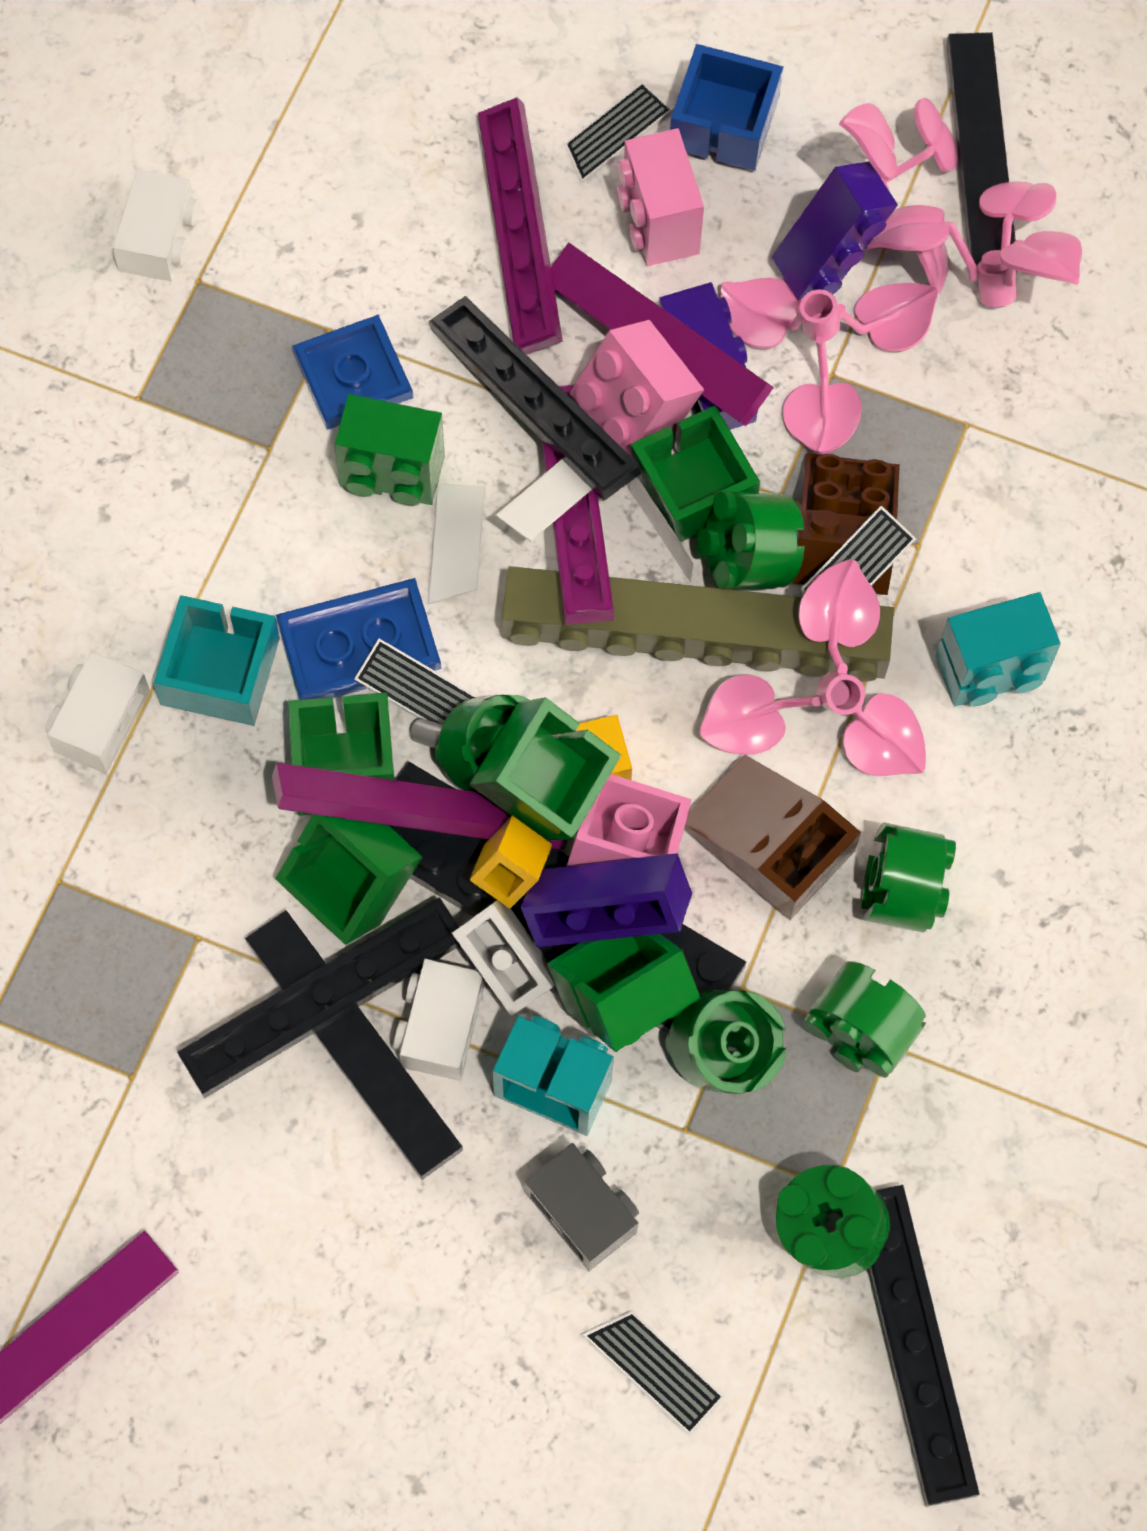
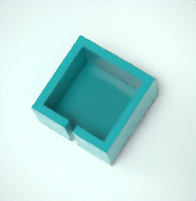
M1040 591L948 617L942 633L943 638L940 639L935 657L954 707L966 703L976 707L993 701L997 698L998 694L1015 690L1016 693L1021 694L1040 687L1047 678L1061 642Z
M180 595L153 683L160 705L255 726L280 640L275 616L232 606L230 618L234 634L227 633L229 627L223 604Z
M518 1015L493 1069L494 1096L588 1136L612 1082L614 1056L607 1053L608 1048L604 1044L592 1038L580 1036L577 1041L573 1038L569 1040L562 1037L561 1033H559L560 1027L548 1019L532 1016L531 1020H528Z

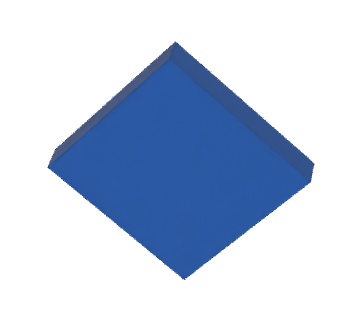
M379 314L292 345L293 354L326 430L340 425L348 394L397 404L413 399V390Z

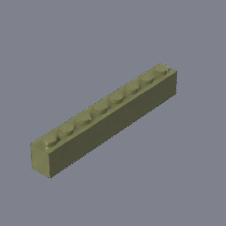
M508 566L502 611V638L511 639L512 642L519 645L533 646L539 642L554 643L571 651H581L587 647L607 649L609 653L618 656H630L635 654V652L655 654L657 658L665 661H679L685 657L703 659L705 663L713 666L741 663L750 664L753 668L760 671H776L780 668L800 670L801 673L814 677L825 676L828 673L835 672V665L828 651V641H812L802 633L798 619L799 604L802 597L609 577L614 607V621L565 625L558 571ZM879 605V625L875 633L863 644L855 647L837 644L843 663L848 667L847 674L856 677L860 682H869L876 678L885 679L890 662L894 607Z

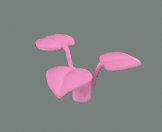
M928 98L917 101L914 107L916 125L927 147L923 152L897 166L896 156L892 152L895 146L892 131L878 107L871 103L859 105L850 110L839 122V126L848 131L858 142L888 190L887 182L932 155L943 172L952 171L957 166L958 149L953 135L942 121L934 104ZM945 243L933 249L916 251L930 286H936L938 294H940L949 270V256Z
M1021 181L997 184L985 190L981 195L979 205L985 215L1005 218L1003 220L1001 250L985 253L978 266H976L956 225L951 221H944V211L933 206L911 205L895 209L886 221V228L874 237L866 250L880 247L901 251H923L941 245L950 234L969 270V280L979 281L981 303L989 307L1007 306L1016 300V271L1078 285L1082 258V246L1079 239L1063 232H1036L1029 235L1025 241L1016 240L1014 244L1010 245L1011 227L1014 219L1022 221L1040 220L1047 216L1056 204V190L1051 184H1032Z
M777 278L723 282L721 285V297H725L730 308L732 323L729 326L735 336H740L744 344L758 349L774 348L783 341L787 329L797 330L801 323L805 335L811 340L816 341L820 386L804 384L794 389L785 400L783 419L788 432L794 439L815 454H826L840 448L852 437L858 428L862 414L859 394L852 385L836 383L829 386L826 341L838 333L840 319L860 335L870 332L873 344L881 350L892 352L905 351L915 347L925 338L931 325L938 298V289L936 286L931 287L930 285L920 283H899L874 288L865 293L855 305L857 320L846 312L845 305L837 304V300L832 293L826 290H813L807 293L802 300H797L787 282Z
M845 560L824 570L805 590L799 604L798 619L802 633L812 641H828V651L835 665V672L825 675L820 680L817 687V695L781 699L774 702V691L771 685L764 679L750 674L733 676L724 681L712 695L699 728L701 737L720 750L743 755L757 754L774 747L785 734V722L777 710L822 705L832 712L841 715L853 714L857 718L848 724L843 734L845 755L856 769L874 776L920 774L924 772L926 763L925 742L921 727L912 709L902 699L894 695L879 693L867 701L862 711V705L865 700L864 686L856 677L847 674L848 667L843 663L837 648L838 643L847 647L863 644L875 633L879 625L880 606L877 595L862 573L857 561Z

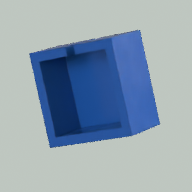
M696 43L670 122V130L679 128L686 153L708 158L710 151L716 152V161L756 171L780 97L784 66Z

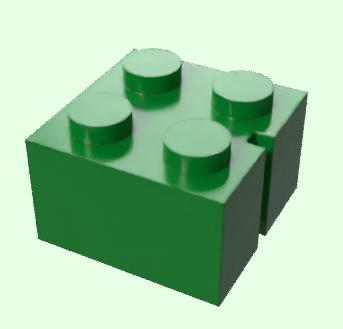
M348 394L334 444L340 487L347 488L348 491L359 496L382 495V492H388L395 501L409 506H415L419 503L432 505L445 458L442 413Z
M716 405L677 422L675 442L677 453L671 455L673 433L670 427H666L631 443L630 456L640 465L641 475L638 476V479L680 542L697 535L702 528H706L708 517L714 510V499L717 493H759L761 482Z
M387 693L343 696L347 733L337 734L333 697L288 701L292 765L395 780ZM297 812L298 816L313 815L308 813Z
M548 698L522 701L517 704L470 785L547 841L573 839L619 761L621 754L588 729L576 731L580 723Z
M313 814L297 840L300 845L291 850L275 879L342 943L348 945L382 924L421 861L422 856L389 825Z
M662 934L581 942L547 963L566 1011L587 1029L591 1028L593 1034L614 1052L635 1043L642 1035L667 1019L676 1017L683 1009L700 999L683 951Z

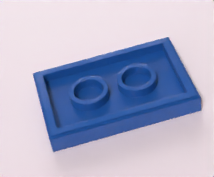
M415 578L276 614L299 700L337 698L370 689L354 679L379 638L434 671L441 670V661Z

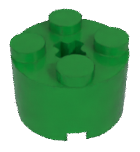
M717 493L714 499V510L708 517L706 528H702L697 536L698 553L700 556L706 557L709 570L716 585L721 589L770 590L789 586L801 568L805 547L797 546V530H804V524L800 509L795 501L788 495L776 493Z
M504 694L473 698L459 704L450 712L442 726L439 743L435 749V757L454 784L464 791L480 793L470 785L471 781L517 704L529 700L528 698L520 695Z
M883 822L879 826L874 841L883 843L881 850L875 856L869 855L866 865L861 908L868 911L862 916L863 920L922 933L927 929L931 930L935 917L943 918L948 907L949 888H944L942 885L945 869H951L955 858L956 842L946 839L943 834Z
M847 961L809 1010L803 1025L811 1034L821 1040H827L837 1049L834 1057L846 1068L859 1072L864 1066L878 1076L887 1078L927 1022H922L926 1014L920 1004L893 980L890 979L886 986H883L871 979L876 971L875 969L862 963Z
M706 990L699 993V1000L683 1009L679 1015L674 1017L670 1031L666 1036V1048L679 1073L695 1087L706 1091L730 1094L752 1092L769 1084L776 1077L784 1063L786 1047H783L782 1030H785L783 1019L775 1006L757 993L741 990Z
M821 1165L809 1168L793 1178L778 1195L776 1227L779 1238L787 1252L808 1269L824 1276L847 1278L864 1272L880 1256L879 1254L884 1247L890 1230L887 1207L879 1193L860 1175L849 1168L837 1165ZM835 1211L838 1215L843 1216V1218L836 1221L837 1230L831 1232L823 1224L829 1221L828 1215Z

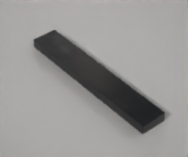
M993 32L948 34L946 42L967 245L976 266L982 261V256L985 253L1001 250L1003 220L1005 218L985 215L980 209V197L988 188L1009 182ZM1014 221L1011 227L1010 245L1016 241Z
M464 296L429 321L431 331L603 501L641 475L640 465L467 296Z
M438 897L179 1050L177 1054L205 1099L410 977L412 973L420 971L423 967L424 959L436 961L460 947L461 945L452 934L459 926L441 898Z
M287 910L245 938L247 945L281 990L326 964ZM359 1007L314 1033L320 1044L421 1180L463 1151L461 1143Z
M904 1185L878 1189L876 1191L882 1197L888 1210L890 1230L884 1247L879 1254L880 1256L868 1269L925 1506L927 1508L978 1497L980 1492Z

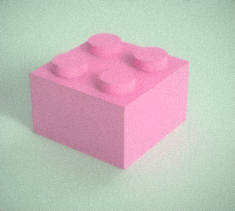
M679 128L625 140L624 160L618 161V171L622 184L617 185V195L622 212L629 211L633 221L632 224H629V233L634 250H642L647 266L700 254L704 204Z
M646 320L609 330L569 394L630 455L631 443L655 432L670 427L674 435L677 430V422L684 420L704 389L652 322Z
M610 774L576 833L567 866L678 853L692 799Z

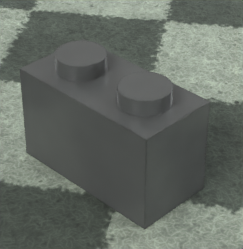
M571 1143L524 1181V1192L585 1268L591 1271L637 1234L639 1223L635 1217L639 1214V1211L624 1191L619 1189L614 1193L602 1179L606 1175V1171L595 1155L588 1149L581 1153L574 1143Z

